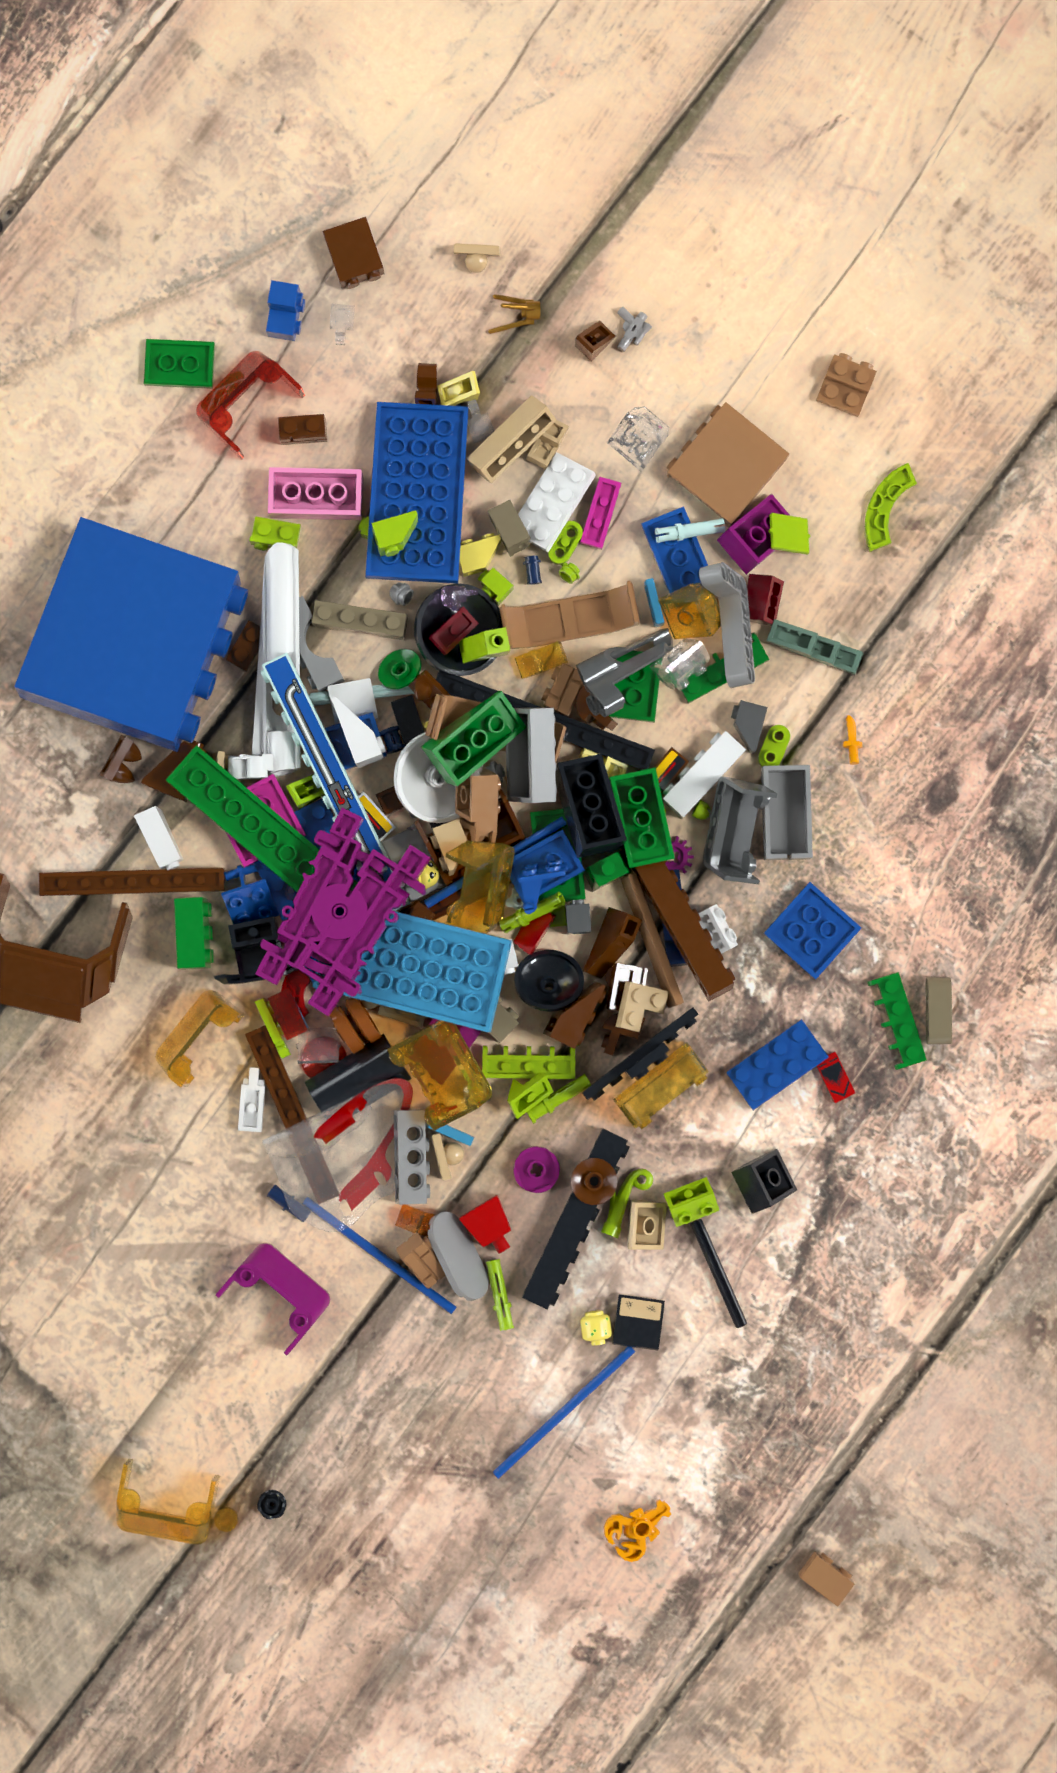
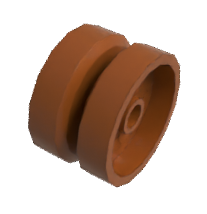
M349 997L345 1000L349 1015L341 1006L336 1005L329 1016L342 1041L355 1054L364 1048V1042L360 1033L370 1043H373L382 1036L360 999Z

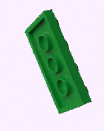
M563 809L530 812L532 834L560 817H563L567 824ZM568 824L544 838L546 839L552 836L553 834L561 830H564L573 849L575 850L571 834L568 828ZM583 872L540 895L539 901L557 892L563 895L565 902L586 900Z

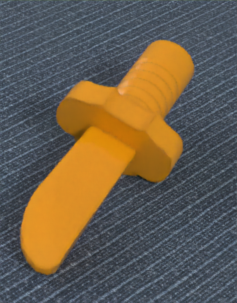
M848 715L846 717L848 741L843 742V747L849 749L850 765L859 764L858 749L862 748V742L856 741V724L854 719Z

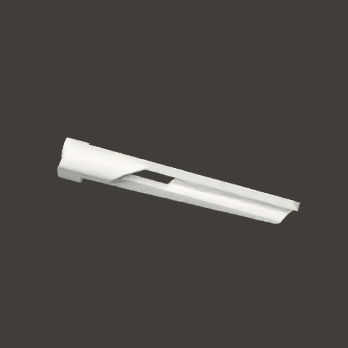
M275 543L268 550L264 559L252 755L228 756V772L236 779L268 778L272 774L278 777L291 774L301 767L300 746H296L291 736L294 730L291 724L286 725L282 715L279 716L273 711L272 695L270 693L272 692V685L270 682L265 683L260 672L264 670L262 664L288 653L300 676L299 550L287 543Z

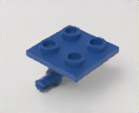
M552 860L547 862L548 865L538 866V863L525 865V869H521L518 881L522 885L525 913L531 914L537 909L542 880L565 876L568 868L567 862L562 863L561 860Z
M255 863L245 868L242 865H238L236 869L224 872L227 881L240 877L241 887L221 893L233 924L279 916L266 879L248 885L246 883L245 875L258 872Z

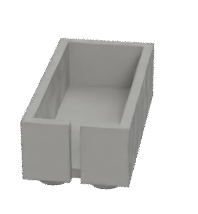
M514 708L526 728L506 745L507 799L509 802L523 803L556 802L554 708Z
M810 765L763 766L761 768L762 785L777 793V798L770 797L768 805H765L762 809L764 861L785 860L787 855H789V860L813 858Z

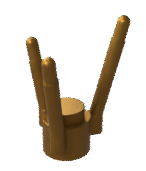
M494 294V299L518 303H502L500 306L502 308L521 309V317L526 318V320L490 329L488 333L501 332L523 325H534V320H540V301Z

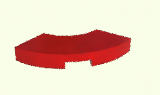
M301 970L286 975L281 989L282 1012L291 1028L303 1019L301 1013L303 1017L310 1013L305 1006L304 995L311 979Z

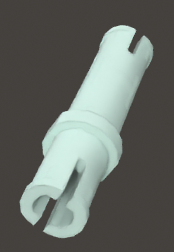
M723 518L704 522L683 525L678 523L675 526L655 528V535L666 533L664 536L656 537L657 543L670 540L682 541L685 538L724 533L725 526L716 528L714 526L725 524Z

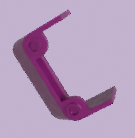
M262 1243L237 1268L215 1296L220 1298L234 1281L242 1287H251L260 1278L296 1307L290 1315L289 1325L298 1336L284 1351V1354L287 1356L329 1306L330 1295L270 1243Z

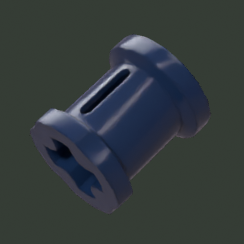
M399 726L389 727L379 732L387 746V754L399 752L406 746L402 744L398 732L400 730Z

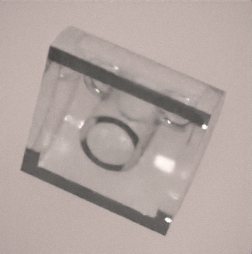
M684 638L671 651L665 653L663 657L659 658L649 667L668 688L682 690L689 685L688 678L691 675L699 676L707 670L705 664L710 661V657L700 640Z

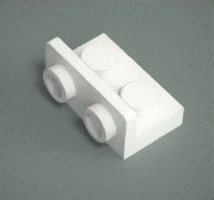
M717 904L698 913L701 918L699 923L703 929L707 928L712 937L710 942L714 949L718 948L722 954L738 945L735 932L729 928L725 921V913Z

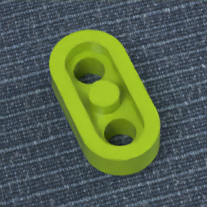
M567 521L552 545L548 556L554 564L562 565L569 561L582 538L583 530L579 523ZM573 530L575 536L572 538L568 537L567 532ZM557 550H562L564 552V555L562 557H557L555 555V552Z
M775 725L769 729L758 756L759 764L762 767L780 765L790 741V732L785 726ZM775 733H782L783 739L777 740ZM769 753L775 757L772 762L766 759V755Z

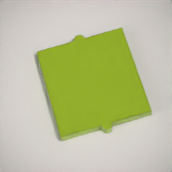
M771 513L770 530L768 531L771 534V549L808 555L810 534H808L807 518Z

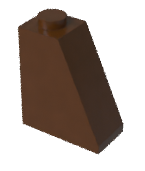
M193 740L192 743L183 741L178 752L172 751L142 779L141 783L183 802H187V799L167 783L166 779L196 745L206 754L208 752L203 749L204 745Z

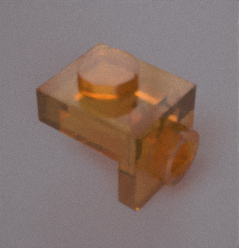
M402 1204L395 1226L428 1237L429 1222L435 1214L422 1211L408 1204Z

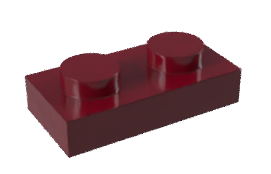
M463 606L437 629L429 639L443 655H446L479 623Z

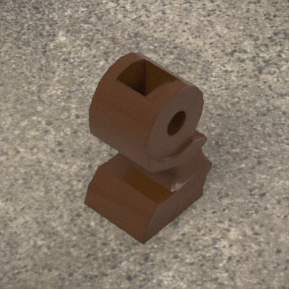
M418 363V391L415 392V404L436 405V363Z

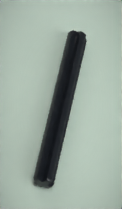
M697 1219L691 1223L693 1232L736 1328H741L747 1324L745 1316L706 1227L701 1219Z

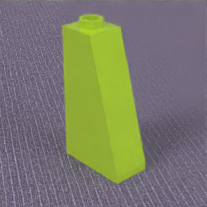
M506 627L483 631L459 642L463 663L505 656L511 651ZM495 639H498L499 645L495 644Z

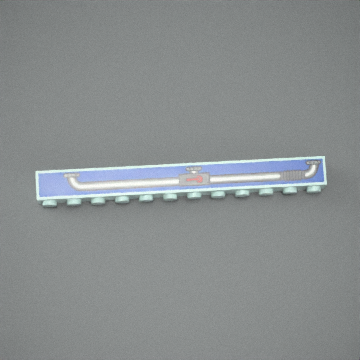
M285 653L262 664L264 670L260 671L266 684L271 683L274 691L270 693L276 705L281 703L284 710L281 713L286 725L291 724L294 730L291 736L297 747L302 746L305 753L301 756L307 768L311 766L315 775H312L313 781L317 788L322 787L325 793L322 799L327 809L332 808L336 815L332 817L333 821L335 822L341 808L362 817L364 820L354 840L362 844V852L370 854L374 849L388 858L289 654ZM359 861L356 864V868L358 871L363 865V863ZM369 867L374 872H376L384 880L385 883L393 872L388 867L387 871H384V874L382 876L374 868ZM407 898V900L405 901L406 904L404 906L401 904L399 908L393 909L392 911H397L409 905V898Z

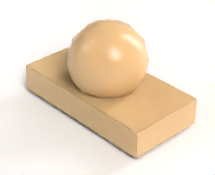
M455 243L453 253L467 254L465 258L467 269L471 272L479 273L487 266L486 256H500V247L497 245Z
M441 1133L433 1134L431 1138L441 1179L443 1181L451 1179L449 1165L459 1164L463 1160L464 1150L460 1144L450 1142L444 1146Z

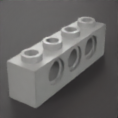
M394 1110L395 1203L399 1205L427 1204V1198H430V1185L426 1184V1175L430 1174V1163L426 1161V1152H429V1138H426L425 1128L429 1126V1116L425 1114V1110ZM410 1127H414L417 1130V1136L413 1140L407 1137V1131ZM412 1150H415L418 1155L414 1163H410L407 1159L408 1153ZM415 1173L418 1177V1182L415 1186L411 1187L408 1184V1177Z

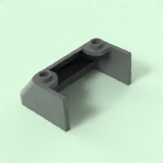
M720 777L716 788L703 854L705 867L723 880L759 885L760 880L752 875V872L756 869V859H754L749 851L758 809H763L765 805H768L770 797L777 798L776 792L763 785L730 777Z

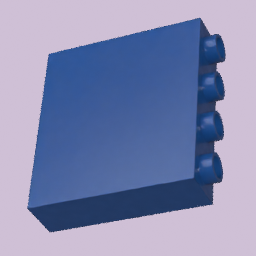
M80 517L14 687L22 699L178 752L182 740L192 743L197 734L201 717L192 714L198 697L208 700L212 694L217 674L208 670L214 655L224 658L227 654L233 632L224 628L230 613L241 615L248 597V589L240 587L241 581L237 570Z

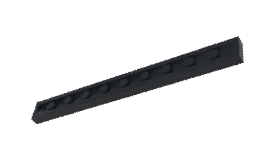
M440 671L436 677L438 683L452 696L483 702L498 692L460 676H451ZM503 693L513 708H542ZM554 712L555 722L566 726L563 741L607 757L609 756L641 770L649 768L655 749Z

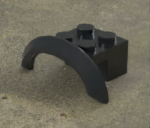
M273 916L228 925L239 974H222L214 976V979L225 985L265 980L255 974L267 952L261 948L260 944L264 939L282 948L281 941L278 940V923L276 918ZM288 965L283 976L296 972L299 969Z

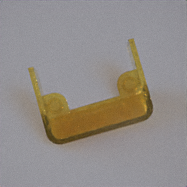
M466 841L446 853V858L465 866L460 899L448 907V917L444 924L485 934L499 925V920L503 918L515 854L513 847L504 843Z
M688 1042L681 1043V1046L663 1062L653 1067L646 1075L636 1080L620 1094L614 1095L611 1098L634 1128L638 1126L641 1130L652 1122L650 1117L694 1083L696 1086H699L708 1078L705 1074L709 1071Z
M128 1459L123 1464L116 1501V1522L118 1527L125 1532L194 1545L204 1543L210 1533L220 1475H215L211 1481L207 1503L195 1502L191 1504L186 1511V1516L183 1517L140 1508V1495L135 1490L128 1489L134 1460Z

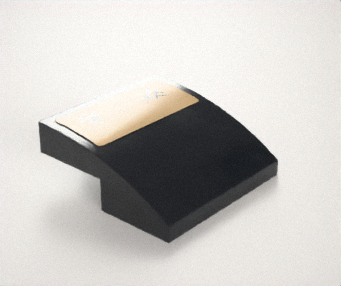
M619 1294L612 1344L658 1351L665 1301Z

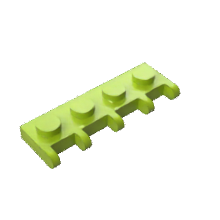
M483 1045L482 1078L532 1079L542 1072L547 1076V1079H575L574 1048H570L571 1056H554L555 1046H550V1056L531 1055V1046H527V1055H508V1046H504L503 1055H487L488 1046Z

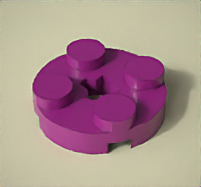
M533 1146L519 1154L515 1160L513 1172L515 1180L520 1187L529 1192L543 1193L551 1189L558 1180L560 1166L556 1156L547 1148ZM537 1163L538 1166H543L540 1176L530 1173V1170L533 1168L532 1164Z

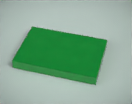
M146 339L144 385L213 389L215 342Z
M633 650L616 660L624 662L643 651ZM662 657L614 684L622 693L625 703L624 708L609 715L611 718L655 723Z

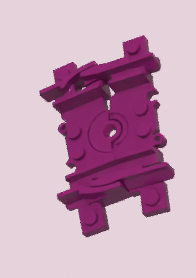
M341 808L330 829V834L323 830L317 832L314 842L321 846L315 860L309 861V864L315 867V872L312 875L303 873L304 881L293 900L295 907L285 906L282 909V914L288 920L282 921L277 933L278 940L285 943L284 948L282 949L263 939L260 946L267 952L255 973L265 980L278 985L288 965L301 970L320 983L308 1004L328 1017L344 992L352 997L356 996L357 993L359 995L362 993L361 985L354 981L361 974L359 972L360 967L367 965L366 962L362 961V954L366 951L374 954L373 947L386 929V920L390 923L398 921V914L392 910L399 908L401 904L404 906L406 904L405 901L410 895L401 887H404L406 884L423 896L426 894L424 884L417 881V879L431 859L412 845L408 847L398 864L374 849L370 854L362 852V844L354 840V837L364 819L344 808ZM359 861L363 863L362 867L357 873V875L361 879L354 888V890L350 891L352 884L354 882V878L352 877L355 873L354 869L356 867L357 862ZM369 867L374 868L382 876L384 874V871H387L388 867L393 872L385 883L384 880ZM339 907L344 909V914L341 916L336 914V910ZM312 956L313 958H315V959H317V960H319V961H321V962H323V963L330 964V965H332V966L325 965V964H321V963H319V962H317V961H314L313 959H311V958H309V957Z

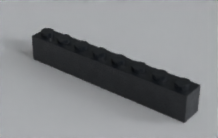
M602 1128L588 1159L599 1158L607 1161L614 1168L617 1175L620 1167L616 1165L620 1157L623 1159L626 1157L630 1146L626 1145L628 1140ZM591 1177L589 1180L590 1184L597 1185L598 1178ZM573 1191L571 1192L522 1298L547 1310L550 1305H555L560 1295L556 1291L560 1284H565L570 1274L566 1270L570 1263H575L580 1253L576 1249L580 1242H585L590 1232L586 1228L590 1221H595L600 1209L596 1208L597 1205L586 1204L580 1201Z

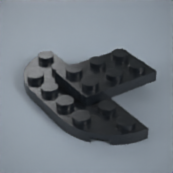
M694 1007L669 1024L583 1091L584 1097L587 1100L592 1098L595 1101L605 1093L603 1091L604 1087L608 1084L613 1087L623 1079L622 1073L625 1072L629 1079L635 1077L636 1080H639L649 1072L648 1066L652 1063L655 1066L659 1065L668 1058L666 1053L669 1051V1048L666 1044H669L679 1036L677 1031L683 1026L687 1030L697 1022L695 1017L699 1014Z

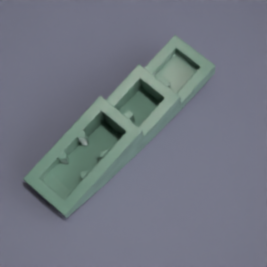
M774 619L767 638L769 643L856 675L863 656L862 651L841 645L840 642L819 636L818 633Z

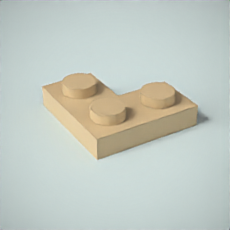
M625 981L615 1027L640 1032L644 1010L664 1014L669 991Z

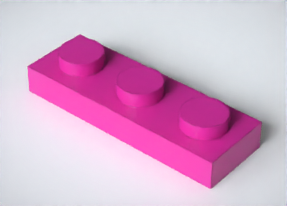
M599 477L580 544L602 550L622 484L621 482Z

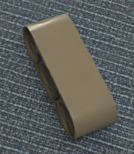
M927 977L925 984L926 1042L928 1045L951 1044V978Z

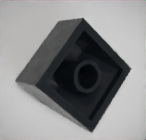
M774 1149L731 1172L751 1214L772 1207L797 1191L778 1149Z

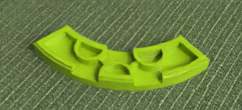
M909 463L892 471L879 484L870 499L864 526L869 552L892 543L888 528L890 511L899 496L917 484Z

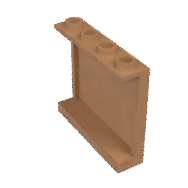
M725 402L722 407L717 405L711 412L710 416L712 419L708 424L703 422L695 432L698 436L693 442L691 440L686 442L681 449L683 454L678 459L674 457L666 467L668 469L666 477H672L718 516L723 518L725 525L730 528L784 464L790 453Z

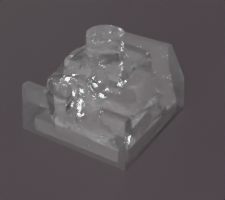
M645 406L634 407L627 412L607 443L642 472L651 462L659 447L667 439L669 427Z

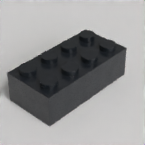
M602 754L557 763L555 771L556 786L577 858L621 849L627 838Z

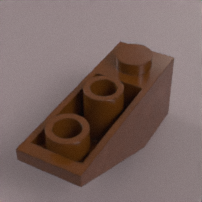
M609 907L583 971L601 979L634 942L642 920L626 912Z

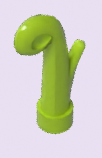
M636 1169L626 1177L617 1196L615 1192L610 1198L609 1213L601 1230L602 1233L619 1238L622 1230L620 1228L632 1187L634 1185L640 1190L649 1189L653 1184V1176L650 1171ZM640 1176H645L646 1182L644 1184H640L637 1178Z

